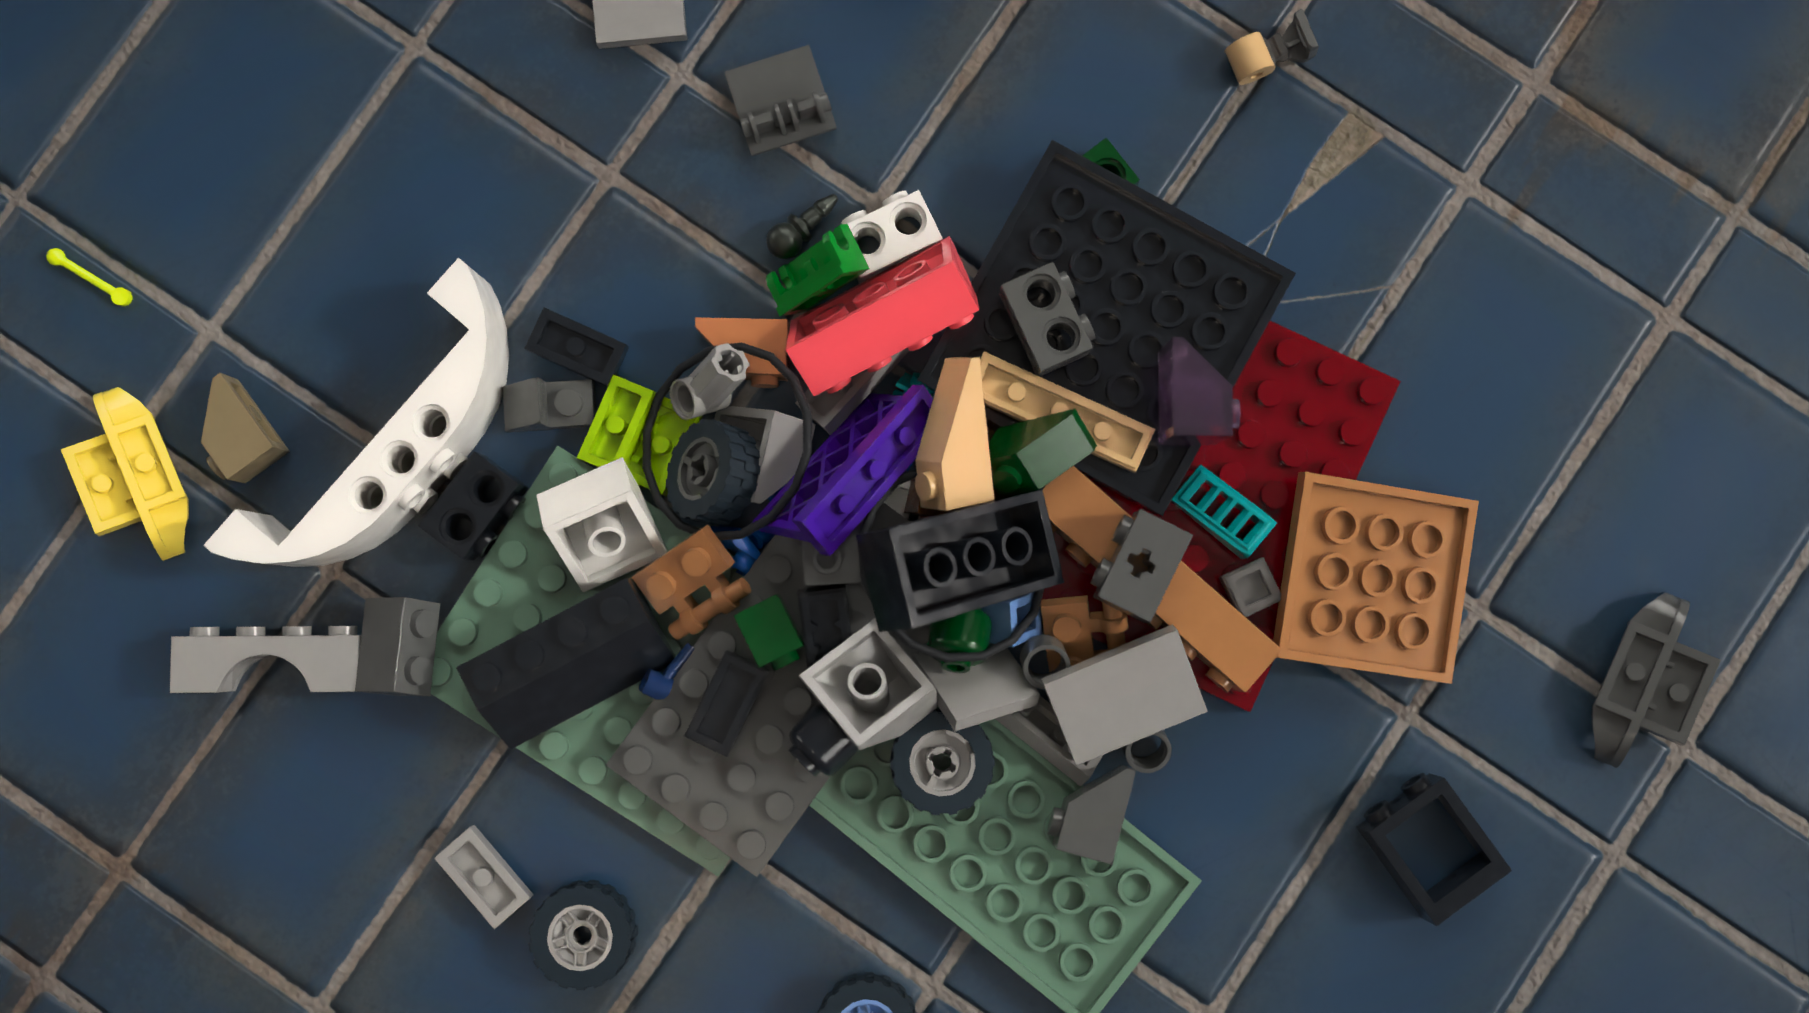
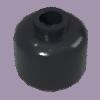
M822 705L814 706L789 733L793 746L788 751L814 777L820 772L826 776H833L858 751V748Z

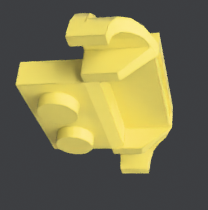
M119 387L94 394L93 401L106 434L63 448L61 452L95 534L102 536L142 521L162 561L186 553L184 538L185 527L189 519V499L172 463L155 417L139 400Z

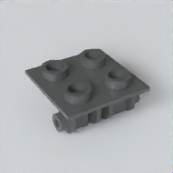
M809 45L724 72L751 156L837 129L831 112V104L827 93L824 91Z

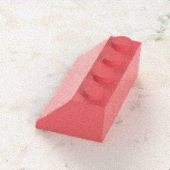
M950 236L791 320L785 350L813 396L827 391L828 394L835 393L846 387L851 382V377L864 370H867L869 373L880 370L892 360L891 356L906 348L909 351L918 350L933 339V334L946 327H949L950 330L960 328L974 318L973 313L979 311L977 294Z

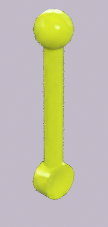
M53 248L47 252L46 259L51 265H61L111 295V300L114 304L128 306L132 302L133 296L129 290L122 287L115 288L67 259L61 249Z

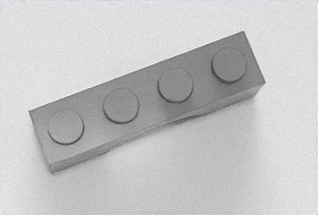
M282 626V636H265L266 627H236V636H219L220 627H190L189 636L171 637L170 693L236 691L244 673L254 663L270 655L283 658L292 663L304 676L310 692H357L355 691L361 635H357L358 626H328V635H311L312 626Z

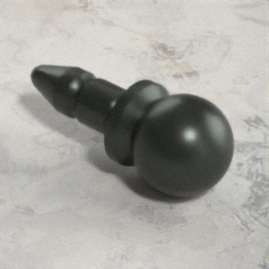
M831 194L819 199L814 203L813 207H809L799 218L791 214L787 217V223L774 225L769 230L766 239L769 251L781 259H789L797 255L803 241L808 242L812 239L809 230H812L822 221V218H826L831 213L838 201V197L835 194Z

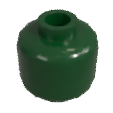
M982 608L932 622L930 623L927 645L946 653L982 652L990 646L991 619L987 613L982 611ZM934 658L942 663L941 667L944 670L952 673L969 672L970 666H976L985 661L944 662Z

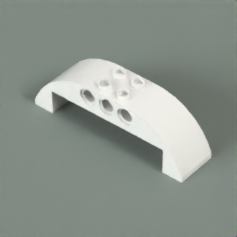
M457 258L427 292L428 295L466 326L469 331L292 531H289L272 515L235 509L204 546L214 554L240 561L291 567L325 566L352 559L378 547L399 532L417 513L421 515L430 509L438 499L439 494L436 491L447 478L452 480L468 460L467 456L486 433L499 408L503 395V386L507 382L509 363L507 327L500 303L491 284L461 259Z

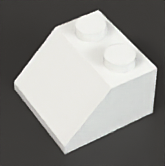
M623 457L536 495L543 529L582 592H586L645 566L667 552L641 489Z

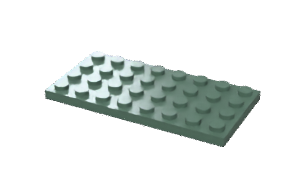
M996 719L978 724L984 730L992 745L995 766H993L991 784H988L984 796L981 799L978 798L973 803L974 806L967 810L964 808L957 811L958 814L949 815L948 813H943L940 816L931 815L928 811H920L914 808L912 803L906 801L901 796L899 789L894 784L890 769L891 750L895 738L858 750L836 774L829 777L809 806L1065 1013H1100L1202 882L1200 878L1125 818L1112 865L1056 850L1052 844L1054 836L1047 835L1052 810L1054 807L1061 809L1064 797L1081 787ZM946 752L934 755L933 765L939 770H945L951 764V758Z

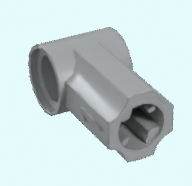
M728 343L714 347L688 377L675 380L670 387V400L676 414L684 420H689L727 408L731 403V393L745 380L746 369L750 366L744 352L734 349Z

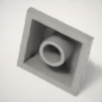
M728 406L716 412L714 420L745 429L749 432L748 435L754 437L756 441L755 445L760 453V475H758V485L756 491L753 492L751 502L761 504L787 484L795 475L803 453V420L775 410ZM812 423V439L816 426L814 423Z
M876 618L799 675L802 682L858 750L902 736L938 707L936 687L887 631H878Z

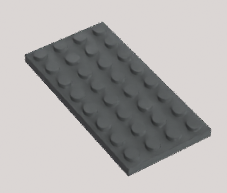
M883 503L876 512L871 531L910 521ZM865 517L850 534H861ZM775 535L752 565L750 571L744 576V579L751 587V593L739 600V607L730 613L723 614L721 612L713 618L694 644V651L673 679L674 682L670 694L662 700L654 699L606 764V766L756 877L761 873L830 777L821 772L814 777L788 751L793 746L789 738L790 731L814 706L821 705L799 677L801 673L807 670L805 647L803 646L796 650L800 659L776 671L773 670L771 664L764 666L770 672L728 757L684 737L726 650L757 664L734 615L775 594H779L803 639L797 593L798 589L813 587L804 586L802 540ZM862 584L845 585L852 635L875 618L873 606ZM930 623L903 630L913 640L926 645ZM887 631L914 662L913 654L919 655L920 652L908 648L895 634Z

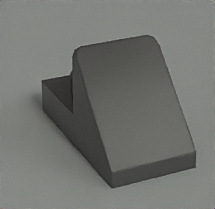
M538 377L503 386L505 432L590 427L596 415L595 382L592 379L545 382Z

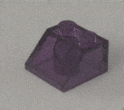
M1172 337L1158 352L1159 445H1216L1233 436V428H1239L1241 417L1239 399H1233V386L1183 337Z

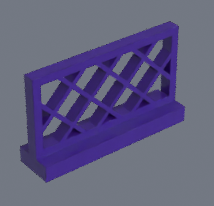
M912 385L904 395L870 393L810 457L799 491L775 521L759 529V531L810 542L819 554L831 556L916 459L933 397L925 386ZM794 476L752 522L770 513L791 487Z

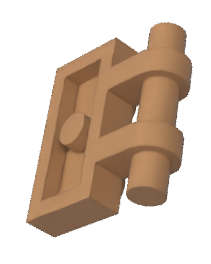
M708 524L631 577L659 615L672 606L677 610L679 618L668 626L670 634L676 640L682 639L689 633L692 635L698 634L707 628L710 619L721 612L723 614L730 613L739 607V600L751 593V587L744 578L740 577L730 584L724 576L723 572L729 569L735 561ZM705 585L711 592V597L698 604L691 593Z
M1088 595L1041 600L1044 635L1053 636L1061 641L1070 659L1071 666L1126 644L1125 631L1129 628L1127 614L1103 602V611L1090 612ZM1092 632H1103L1106 634L1108 649L1094 650ZM1046 649L1050 673L1059 666L1061 655L1054 650Z

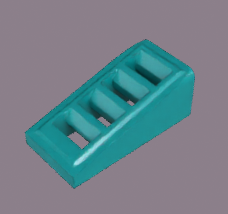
M1201 464L1171 500V502L1240 559L1250 557L1277 524L1262 509ZM1205 482L1211 488L1195 506L1189 500ZM1220 494L1226 500L1210 517L1204 512ZM1235 507L1240 513L1226 529L1220 523L1231 509ZM1250 519L1255 525L1241 541L1235 535Z

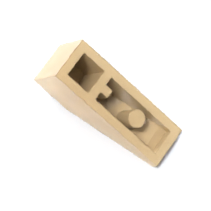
M951 357L944 360L915 460L917 470L915 489L920 498V505L923 508L949 511L995 501L980 357Z

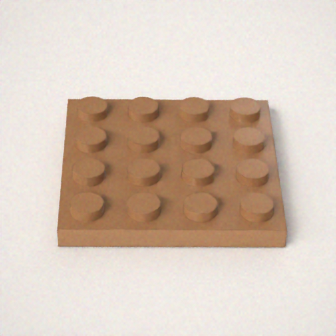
M1298 472L1280 590L1281 601L1278 604L1273 642L1282 649L1277 658L1452 684L1479 501L1310 472Z

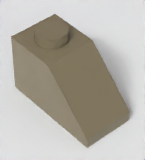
M222 373L212 378L201 437V444L210 455L206 458V461L213 472L221 479L246 484L290 451L239 379Z

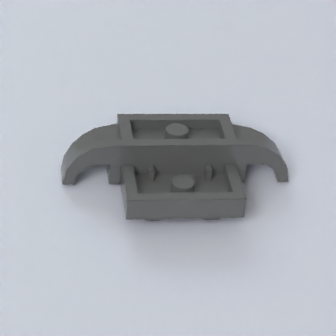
M1665 592L1640 609L1628 621L1626 630L1601 688L1592 704L1591 726L1595 740L1594 759L1615 768L1619 767L1626 757L1639 728L1680 746L1686 744L1721 662L1716 657L1677 642L1689 611V601Z

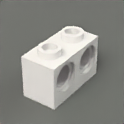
M919 190L909 195L907 191H900L886 198L882 202L884 207L867 214L866 210H861L842 220V224H848L856 242L861 237L872 236L880 243L879 248L874 253L863 254L870 269L857 277L859 284L943 240ZM913 217L919 221L921 227L916 233L907 235L899 232L895 225L901 218Z

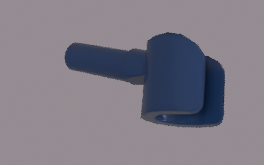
M687 643L665 668L663 674L651 668L648 669L639 684V691L656 700L666 698L670 694L674 682L673 679L695 648Z

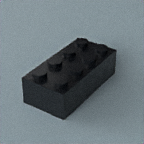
M1043 490L1005 497L856 535L879 632L916 628L1064 583Z

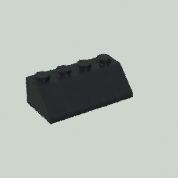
M625 578L461 664L456 669L479 713L506 745L513 749L637 684L642 680L648 669L651 668L657 672L665 669L676 656L644 594L633 579Z

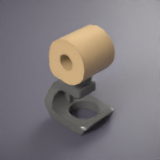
M1300 9L1294 13L1293 21L1283 36L1279 32L1266 39L1262 36L1261 32H1254L1230 44L1226 48L1225 53L1238 84L1244 85L1271 74L1275 70V62L1278 60L1280 62L1295 61L1301 63L1309 61L1316 56L1319 46L1303 9Z

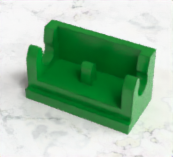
M840 224L833 232L829 230L822 236V240L797 258L778 268L786 289L781 285L775 271L766 275V282L778 306L776 310L779 316L807 312L870 268L848 224Z

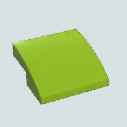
M613 374L577 458L599 468L623 457L637 484L649 489L642 469L643 429L656 392ZM666 397L662 400L651 432V468L660 494L667 497L668 462L670 463L673 448L678 444L683 432L686 433L689 426L693 423H699L703 416L689 420L680 418L674 411L671 400Z

